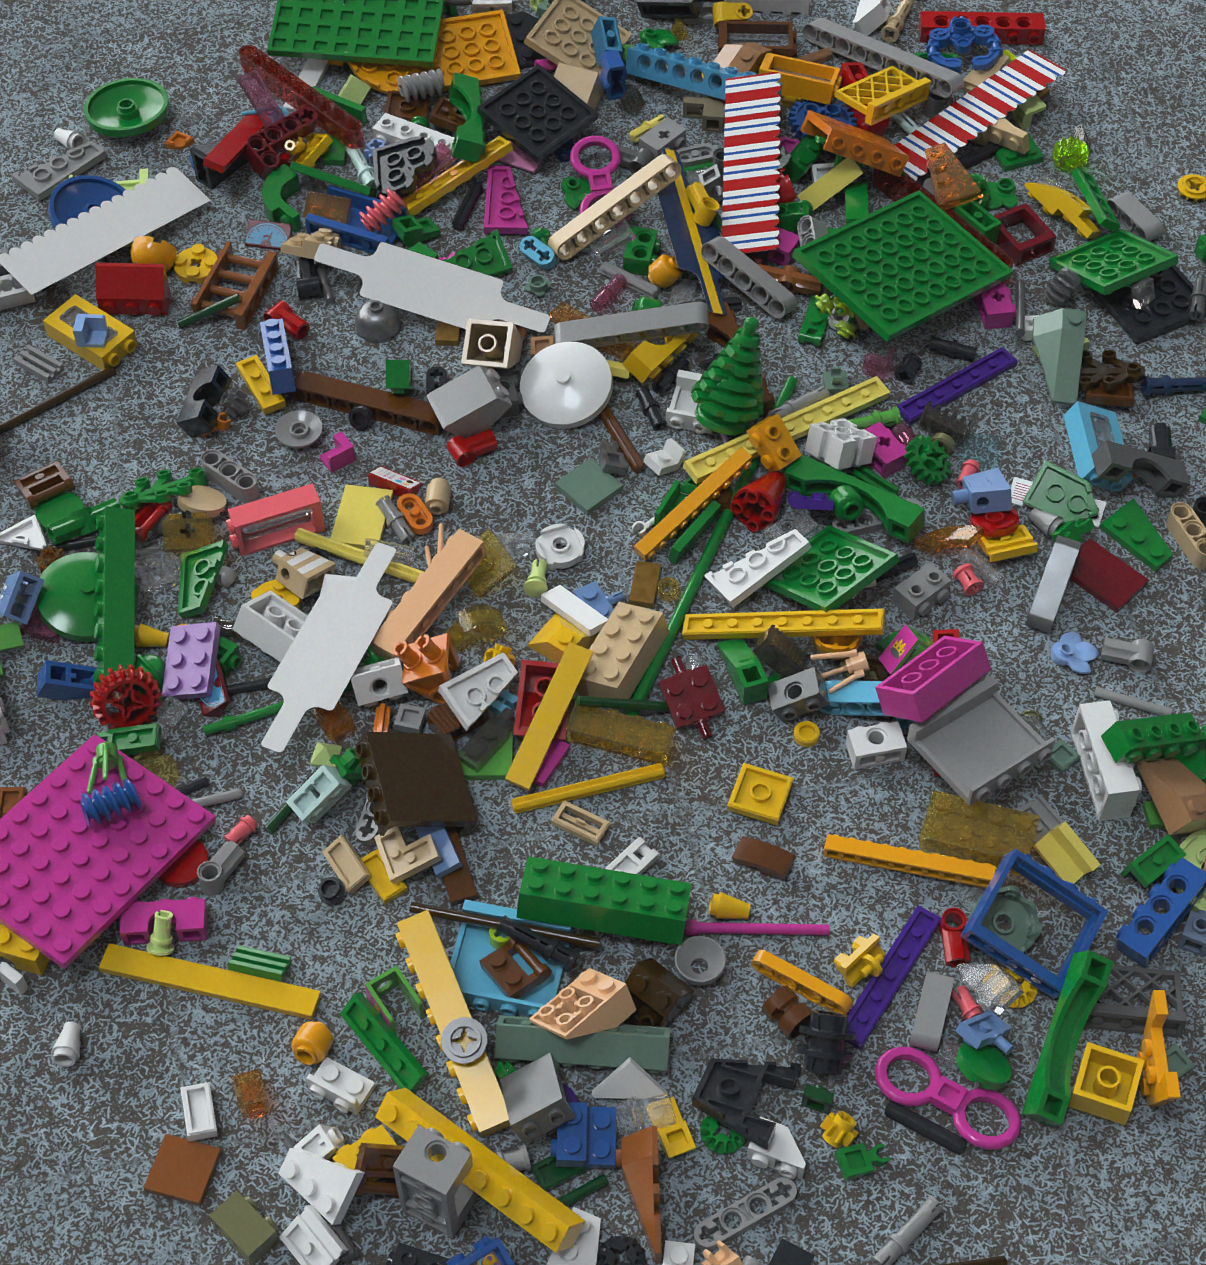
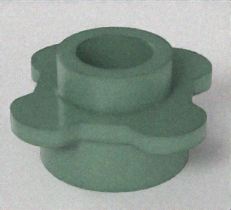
M539 274L531 276L529 284L525 285V291L532 292L537 297L544 296V292L551 288V282Z

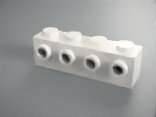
M385 113L372 128L373 139H381L385 141V145L417 136H423L426 140H432L437 150L436 168L448 170L458 159L452 157L454 137Z

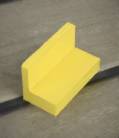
M1066 821L1052 828L1033 845L1043 860L1055 872L1056 876L1073 884L1084 874L1094 871L1100 865Z

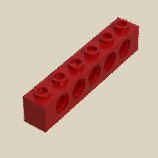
M920 11L918 25L920 43H928L930 31L933 29H946L950 26V21L953 17L960 18V16H963L970 20L971 25L975 27L979 25L992 26L994 33L1001 40V44L1043 45L1046 30L1044 13Z

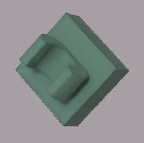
M831 367L830 372H823L824 389L827 388L829 394H837L849 388L846 371H841V367Z

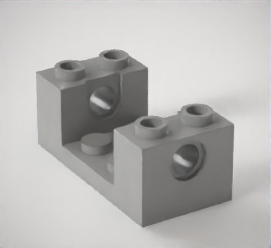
M418 1125L393 1165L402 1211L454 1238L477 1200V1193L462 1183L473 1166L472 1153H470L469 1148L460 1142L455 1141L452 1143L444 1139V1136L434 1128L429 1127L425 1129ZM435 1154L446 1156L440 1162L430 1160Z

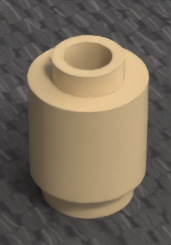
M434 478L427 486L425 506L434 515L443 514L449 509L451 487L447 480Z

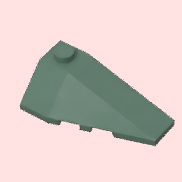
M1061 308L1033 318L1032 340L1038 350V360L1040 365L1042 364L1044 379L1052 403L1073 406L1077 402L1085 337L1086 311Z

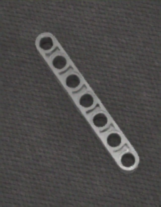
M691 302L559 322L554 325V344L579 342L595 348L703 332L709 328L708 304L704 302Z

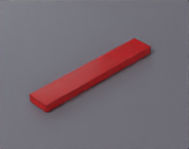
M261 115L245 116L204 158L203 165L224 173L245 151L248 138L266 128L270 119Z

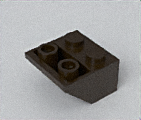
M652 957L637 962L625 981L636 1011L626 1021L631 1025L668 1028L682 1013L694 990Z

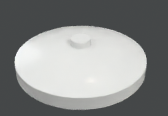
M579 342L557 343L541 350L528 362L520 380L522 401L528 413L538 422L558 429L578 427L593 420L606 407L613 390V376L605 357L595 348Z

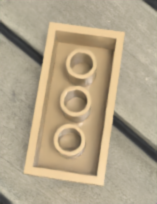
M618 602L589 649L593 651V656L577 688L579 695L629 699L669 633L663 612Z

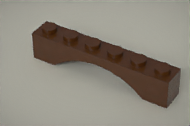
M727 301L723 302L726 309L725 315L708 310L709 328L704 331L708 339L718 343L723 348L733 338L735 332L742 328L741 325H737L735 312L733 309L730 310ZM762 375L764 412L763 415L759 414V417L768 416V412L772 410V405L775 404L774 395L771 391H768L764 375Z

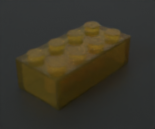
M933 790L919 837V850L930 854L937 853L941 856L956 857L962 860H973L983 864L989 863L996 866L997 870L1004 856L1015 848L1024 854L1032 855L1040 816L979 801L969 806L960 796ZM1012 868L1009 871L1010 874L1022 876Z

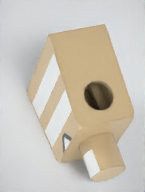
M299 548L289 554L282 550H277L272 557V562L278 565L277 581L301 599L321 590L325 574L333 575L336 563L304 548Z

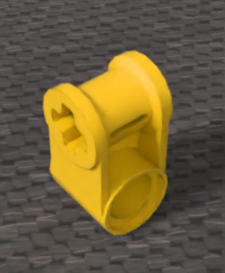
M717 2L712 5L714 27L718 29L719 21H748L753 14V9L744 2Z

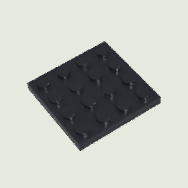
M539 64L477 107L479 115L536 163L543 160L598 120V113Z
M1176 265L1169 267L1168 270L1157 272L1149 278L1138 280L1130 286L1117 289L1112 294L1103 295L1088 287L1136 344L1195 321L1189 317L1191 308L1190 295L1193 293L1194 285ZM1206 304L1204 309V317L1206 316Z

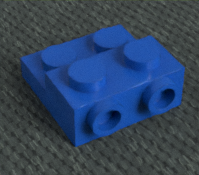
M567 1102L574 1111L575 1117L556 1127L557 1139H551L550 1157H556V1167L615 1169L616 1107L587 1106L588 1103Z

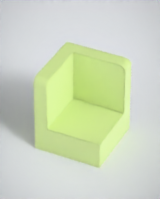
M350 74L338 96L361 105L371 87Z
M1037 95L1026 97V102L1017 104V108L1012 111L1011 118L1023 130L1031 126L1033 114L1046 109V104Z

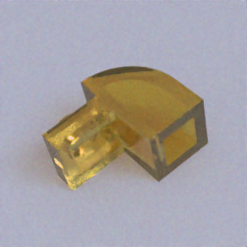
M478 604L457 613L459 620L445 632L450 635L456 652L460 653L476 639L492 643L507 631L508 628L499 609L486 604Z

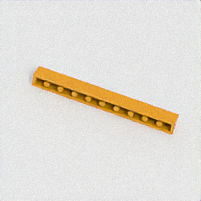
M740 447L634 545V552L644 561L648 558H653L659 548L662 549L669 539H673L677 535V531L684 529L691 518H696L702 508L705 509L712 499H716L720 495V491L727 489L733 479L739 478L741 472L744 469L747 470L752 465V456L744 448Z
M827 834L824 846L825 857L987 888L996 871V866L989 863L983 864L973 860L941 856L937 853L930 854L921 850L914 851L904 847H893L888 844L861 841L855 838L841 837L836 834Z

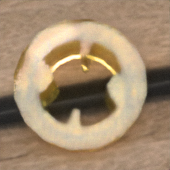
M665 577L659 580L657 585L658 597L667 602L677 599L679 596V582L672 577ZM667 587L672 588L669 590V592L664 591L667 589Z

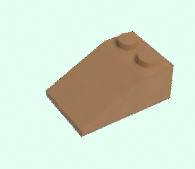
M1175 757L1154 759L1152 761L1143 760L1136 763L1169 836L1193 833L1206 829V784Z

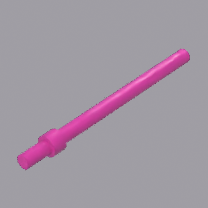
M686 919L684 933L685 936H697V933L829 936V924L697 922V919Z

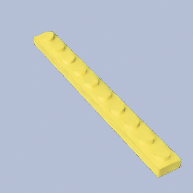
M875 376L781 419L793 440H796L809 433L810 424L819 422L830 424L831 420L845 418L889 398L890 391ZM744 434L684 461L683 468L692 480L698 484L706 480L740 447L744 448L752 456V459L760 455L756 448L751 445L749 435Z

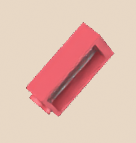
M313 483L228 509L230 519L226 520L233 549L238 548L241 557L294 541V535L298 528L316 534L325 531L321 502Z

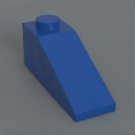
M46 660L37 674V697L57 700L91 698L90 691L95 690L93 687V676L97 668Z

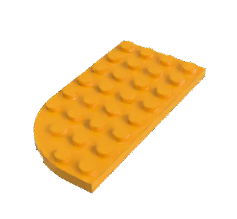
M503 9L442 19L433 68L347 61L350 69L358 79L369 85L372 89L385 94L388 91H399L397 85L398 76L404 78L405 75L409 74L412 77L413 73L420 75L423 71L428 74L429 70L436 72L437 69H440L442 71L444 79L442 92L449 91L454 72L479 78V86L516 80L521 77Z

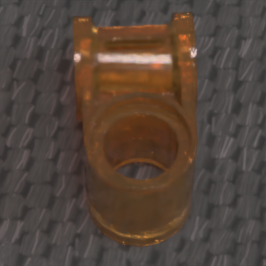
M339 701L334 709L330 711L314 707L313 715L330 741H334L355 729L352 717Z

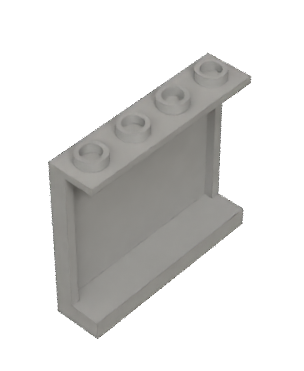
M992 675L950 700L945 707L933 713L928 720L910 724L907 741L969 806L977 801H984L994 790L1005 788L1018 775L1024 776L1037 763H1044L1049 760L1053 754L1052 750L1055 743L1053 737L1044 741L997 693L999 682Z

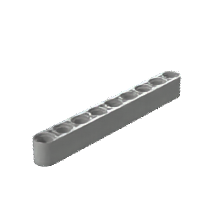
M817 18L803 27V35L807 41L823 48L828 47L835 53L854 61L862 62V64L878 71L894 66L917 80L926 77L931 80L929 92L941 97H950L964 86L963 77L955 71L825 18Z

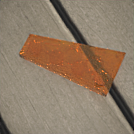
M946 143L925 149L939 208L944 211L983 197L981 189Z

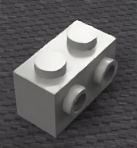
M929 562L894 588L892 602L912 620L920 615L925 616L933 605L938 602L942 603L950 595L951 579Z

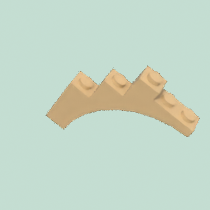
M1003 54L990 68L976 71L973 69L963 79L964 95L1008 65L1010 57ZM997 118L996 124L987 125L986 131L977 132V137L970 140L983 146L991 141L1022 154L1029 150L1028 133L1015 127L1005 118Z

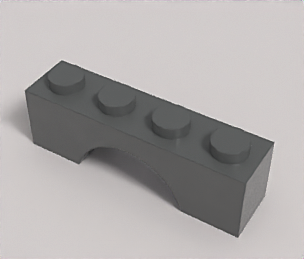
M1108 440L1092 454L1098 478L1118 483L1128 472L1134 473L1145 479L1157 494L1171 498L1178 497L1190 485L1183 461Z

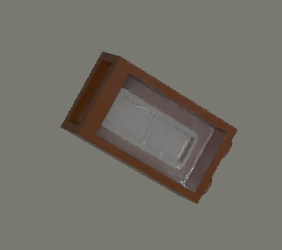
M719 21L718 54L725 44L755 42L771 49L772 54L790 58L797 57V44H793L796 43L797 31H793V22Z

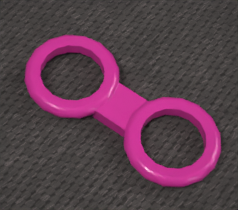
M603 136L582 138L573 146L570 152V162L573 169L580 176L588 178L591 191L581 202L579 214L588 209L596 200L603 198L613 190L611 174L617 170L621 163V153L618 146L612 140ZM601 146L611 153L612 160L604 168L589 169L581 164L579 155L586 147ZM631 213L605 233L615 232L624 227L629 221Z
M895 1047L887 1050L878 1058L874 1069L876 1084L881 1092L893 1102L904 1106H922L927 1103L936 1106L953 1116L954 1126L965 1140L985 1150H999L1007 1147L1019 1136L1021 1129L1019 1111L1013 1102L1002 1093L980 1088L968 1091L965 1087L942 1076L941 1070L934 1059L925 1052L912 1047ZM898 1060L916 1062L928 1073L930 1085L922 1092L906 1093L892 1085L888 1079L886 1069L892 1062ZM975 1102L994 1104L1006 1115L1009 1127L1005 1133L998 1136L980 1134L971 1128L967 1122L965 1109Z

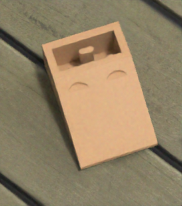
M588 968L570 985L562 989L551 1001L542 1006L538 1012L529 1018V1021L567 1040L616 1028L633 1014L636 1008L626 983Z

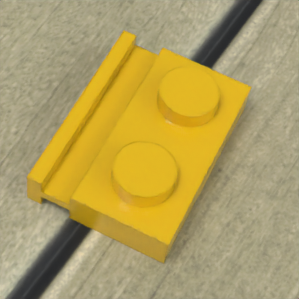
M1024 524L1019 525L1015 532L1002 537H987L978 534L977 542L986 556L990 557V562L1036 553L1038 549L1037 542L1034 543L1032 535Z

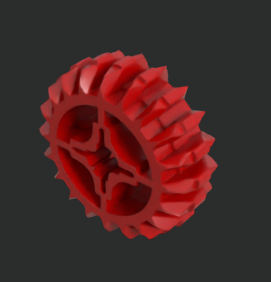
M119 664L118 671L114 672L113 669L109 668L108 676L100 674L101 682H94L93 687L95 690L90 691V697L93 699L90 701V706L93 709L94 717L96 719L99 718L102 726L107 724L108 729H115L116 727L123 728L143 725L142 722L144 721L151 723L150 715H158L156 707L161 706L159 698L161 691L158 688L157 680L152 679L153 676L149 671L144 673V669L140 666L134 670L131 664L124 670L123 666ZM133 684L143 687L146 690V694H140L139 691H135ZM105 703H111L112 706H116L119 713L110 711L105 706Z

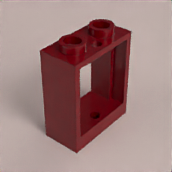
M1027 203L994 215L1001 222L996 244L1016 266L1054 250L1057 236ZM1023 222L1036 237L1018 243L1006 228Z

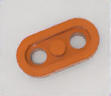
M412 493L400 496L397 500V509L404 514V520L411 531L418 535L429 533L433 528V517L422 500Z

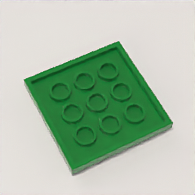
M1119 229L1116 233L1112 232L1049 259V267L1058 272L1065 267L1073 270L1080 277L1082 284L1103 295L1112 294L1117 289L1130 286L1138 280L1149 278L1151 275L1168 270L1169 267L1179 263L1177 254L1123 229Z
M828 525L808 540L812 547L809 551L763 586L816 611L822 610L827 613L829 610H836L863 588L870 585L875 579L897 564L899 559L897 553Z

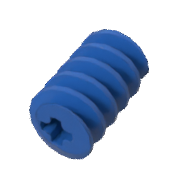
M129 779L123 780L122 787L117 782H114L112 784V791L107 786H103L102 795L96 789L92 790L91 799L86 793L81 794V809L89 828L90 819L92 818L99 825L101 824V815H104L108 821L111 820V812L113 811L119 817H122V808L124 807L130 814L132 813L133 804H136L142 810L138 791Z

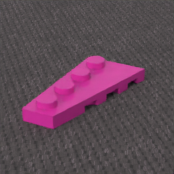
M510 166L488 167L484 234H490L496 229L499 234H528V227L524 220V213L520 206V199L516 192Z

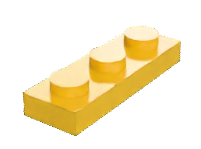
M257 355L236 362L239 374L264 415L286 407L285 400L281 394H272L269 374Z

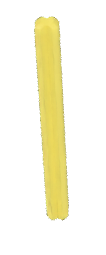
M298 528L294 535L296 542L313 548L318 547L326 550L327 553L364 565L370 552L302 528ZM391 560L384 573L415 584L418 576L424 571Z

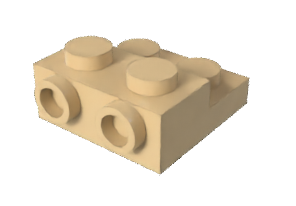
M320 228L318 231L311 233V235L297 233V235L281 244L280 253L314 259L320 244L340 249L341 237H339V234L332 233V230Z

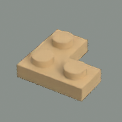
M394 826L388 829L384 836L379 834L374 837L388 877L394 885L442 860L435 840L430 834L408 845L402 829L399 826Z

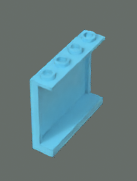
M465 900L462 908L463 912L499 919L506 915L516 922L573 933V927L516 918L517 909ZM461 923L450 963L467 1005H471L479 1011H488V1009L500 1011L505 1016L521 1015L532 1017L542 1006L557 996L564 967L551 960L549 962L545 961L543 954L529 948L542 964L548 965L552 970V974L546 981L520 998L506 997L484 972L479 962L497 950L489 942L490 928ZM497 933V937H498V936H502L503 938L506 937V935H501L500 933ZM560 942L567 947L570 946L569 943ZM518 953L511 956L528 976L534 972Z

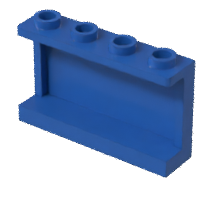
M332 185L327 187L328 197L317 214L308 213L305 218L307 234L311 235V233L318 231L320 228L330 229L332 233L339 234L342 245L371 254L376 252L381 242L395 245L399 239L392 229L393 220L388 217L389 225L385 226L380 223L382 231L379 232L374 229L375 233L370 232L361 221L359 212L361 211L367 215L366 206L374 209L372 201L375 200L381 203L380 199ZM400 206L402 214L394 212L395 218L408 215V209Z

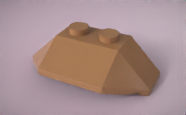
M755 42L725 44L713 62L719 63L720 67L723 68L735 67L738 68V72L744 73L749 71L758 74L766 53H772V50Z

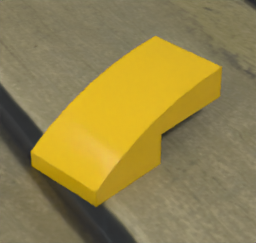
M674 1097L646 1107L652 1125L657 1126L658 1139L668 1159L696 1149L687 1123L683 1121Z

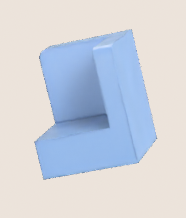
M77 314L73 327L77 347L104 348L109 333L105 316Z

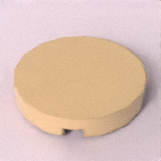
M195 485L192 486V493L187 495L178 494L177 505L184 512L186 510L191 511V515L194 517L215 518L220 515V512L224 513L227 502L223 493L207 486Z

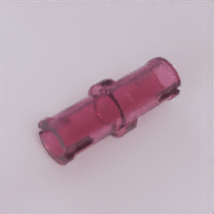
M618 273L608 284H604L596 297L590 301L591 308L596 312H601L609 301H614L617 293L626 285V278Z

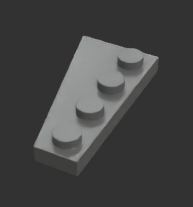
M89 141L68 150L67 155L53 156L48 159V163L40 166L34 164L28 167V171L21 174L17 171L11 174V177L16 184L41 201L52 194L58 184L69 179V175H73V177L79 176L107 157L106 150L95 142Z

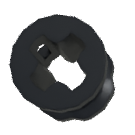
M913 353L906 354L903 357L902 365L897 367L894 372L896 379L906 384L913 382L914 374L923 366L921 358Z

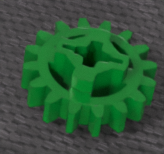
M920 435L908 443L909 445L905 447L907 453L904 454V457L909 459L906 465L911 467L912 475L915 473L918 475V481L924 479L925 485L931 483L933 486H936L948 478V475L951 474L948 468L952 466V463L947 461L950 456L945 454L944 446H938V440L933 442L931 436L925 438L923 435Z

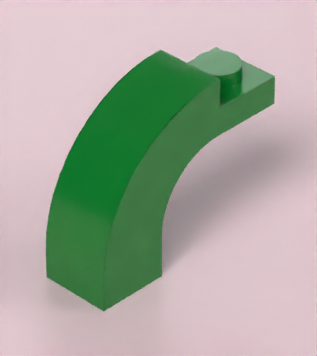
M283 164L275 169L264 181L262 187L264 210L270 222L290 224L292 231L296 233L302 229L300 214L285 203V201L301 190L299 176L287 165Z

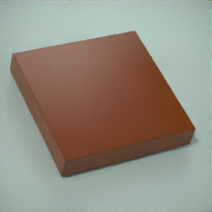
M165 1134L144 1185L145 1192L201 1207L221 1156V1148L195 1141L188 1142V1139Z

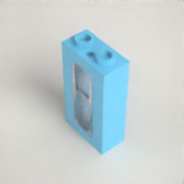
M1077 401L1063 416L1078 476L1089 481L1090 485L1120 492L1133 479L1132 473L1128 472L1118 483L1098 478L1092 454L1106 440L1124 445L1116 412Z

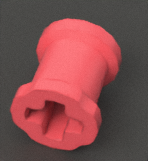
M970 563L959 566L953 572V577L961 583L965 596L977 594L984 587V582L982 579L977 578L973 572L974 567Z

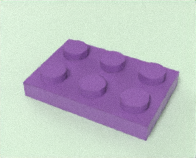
M217 622L171 626L161 694L163 699L168 701L212 696L221 625Z

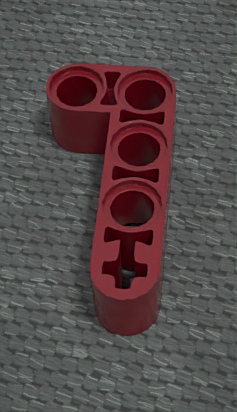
M310 106L302 107L248 138L245 157L260 176L266 179L279 167L280 158L277 152L285 148L286 141L293 138L296 140L298 137L304 138L314 132L318 118L317 111Z

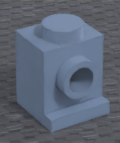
M1190 911L1177 945L1178 948L1201 957L1205 956L1206 911Z

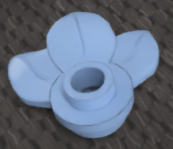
M1076 632L1063 634L1060 637V641L1054 643L1051 648V658L1055 663L1062 666L1068 665L1073 671L1081 674H1090L1091 669L1088 662L1096 659L1099 655L1095 646L1088 642H1081L1080 634Z

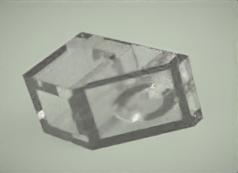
M960 963L956 966L962 974L961 982L970 991L974 990L978 997L975 999L985 1011L990 1009L1000 1015L1024 993L1009 972L996 964Z

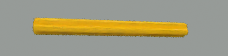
M657 763L512 798L511 806L513 812L517 814L562 803L564 800L571 801L662 779L665 777V770L662 763Z

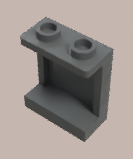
M551 1053L500 1079L510 1126L524 1144L575 1117L574 1111L566 1101L561 1082L566 1079L564 1071Z

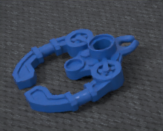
M960 16V18L953 17L948 28H936L930 31L926 52L928 53V61L952 71L961 72L962 60L958 58H945L942 56L940 49L946 48L951 44L956 48L957 52L967 53L974 42L978 45H987V48H989L987 55L972 58V67L976 71L986 70L993 66L999 57L1003 55V48H1001V40L994 33L992 26L979 25L975 27L971 25L970 20Z

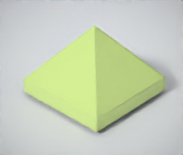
M317 742L310 766L321 767L324 764L337 768L335 764H331L329 759L333 754L341 755L343 747Z

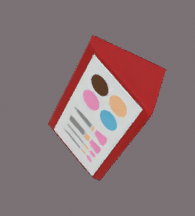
M383 466L372 470L368 474L369 485L380 489L393 490V495L398 497L407 493L416 495L423 485L422 482Z

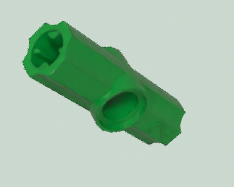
M115 498L108 499L95 506H87L70 513V516L46 525V532L54 545L75 536L80 537L96 531L97 515L102 514L105 506L121 507Z

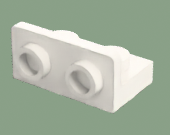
M328 1057L324 1059L314 1076L308 1074L306 1077L311 1095L319 1100L326 1098L334 1102L333 1105L343 1113L350 1111L356 1115L376 1087L375 1082Z

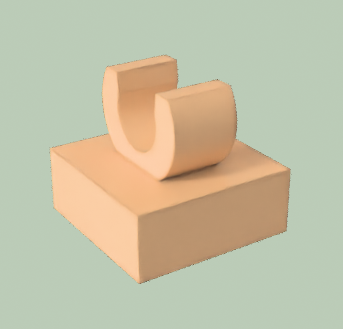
M720 1240L716 1242L719 1251L715 1254H712L707 1249L703 1251L706 1260L701 1265H743L740 1257Z

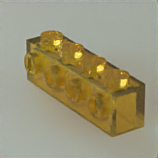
M576 702L566 727L567 741L656 764L662 763L663 766H668L676 741V727L666 722L657 723L646 720L641 716L621 714L614 709L605 710L597 707L577 706Z

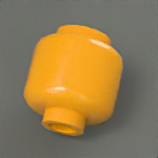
M661 255L648 267L650 282L659 288H668L681 276V269L678 267L674 256Z
M305 1022L298 1029L291 1044L295 1058L306 1065L322 1062L333 1044V1035L322 1022Z

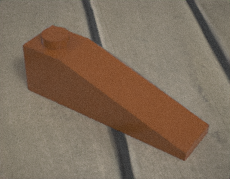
M650 1126L621 1138V1149H616V1167H622L624 1184L654 1262L661 1263L657 1126Z

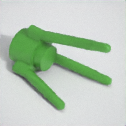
M112 742L98 744L96 747V757L92 759L93 766L88 782L87 794H91L98 767L102 769L103 780L105 781L108 780L109 770L113 769L115 765L118 767L122 783L124 779H127L123 766V756L118 755L117 745Z

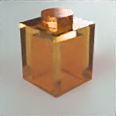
M260 1068L231 1077L243 1119L247 1117L250 1119L259 1118L265 1112L271 1110Z

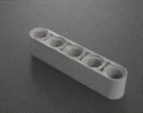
M718 236L701 247V255L706 262L774 318H782L796 308V297L726 238Z

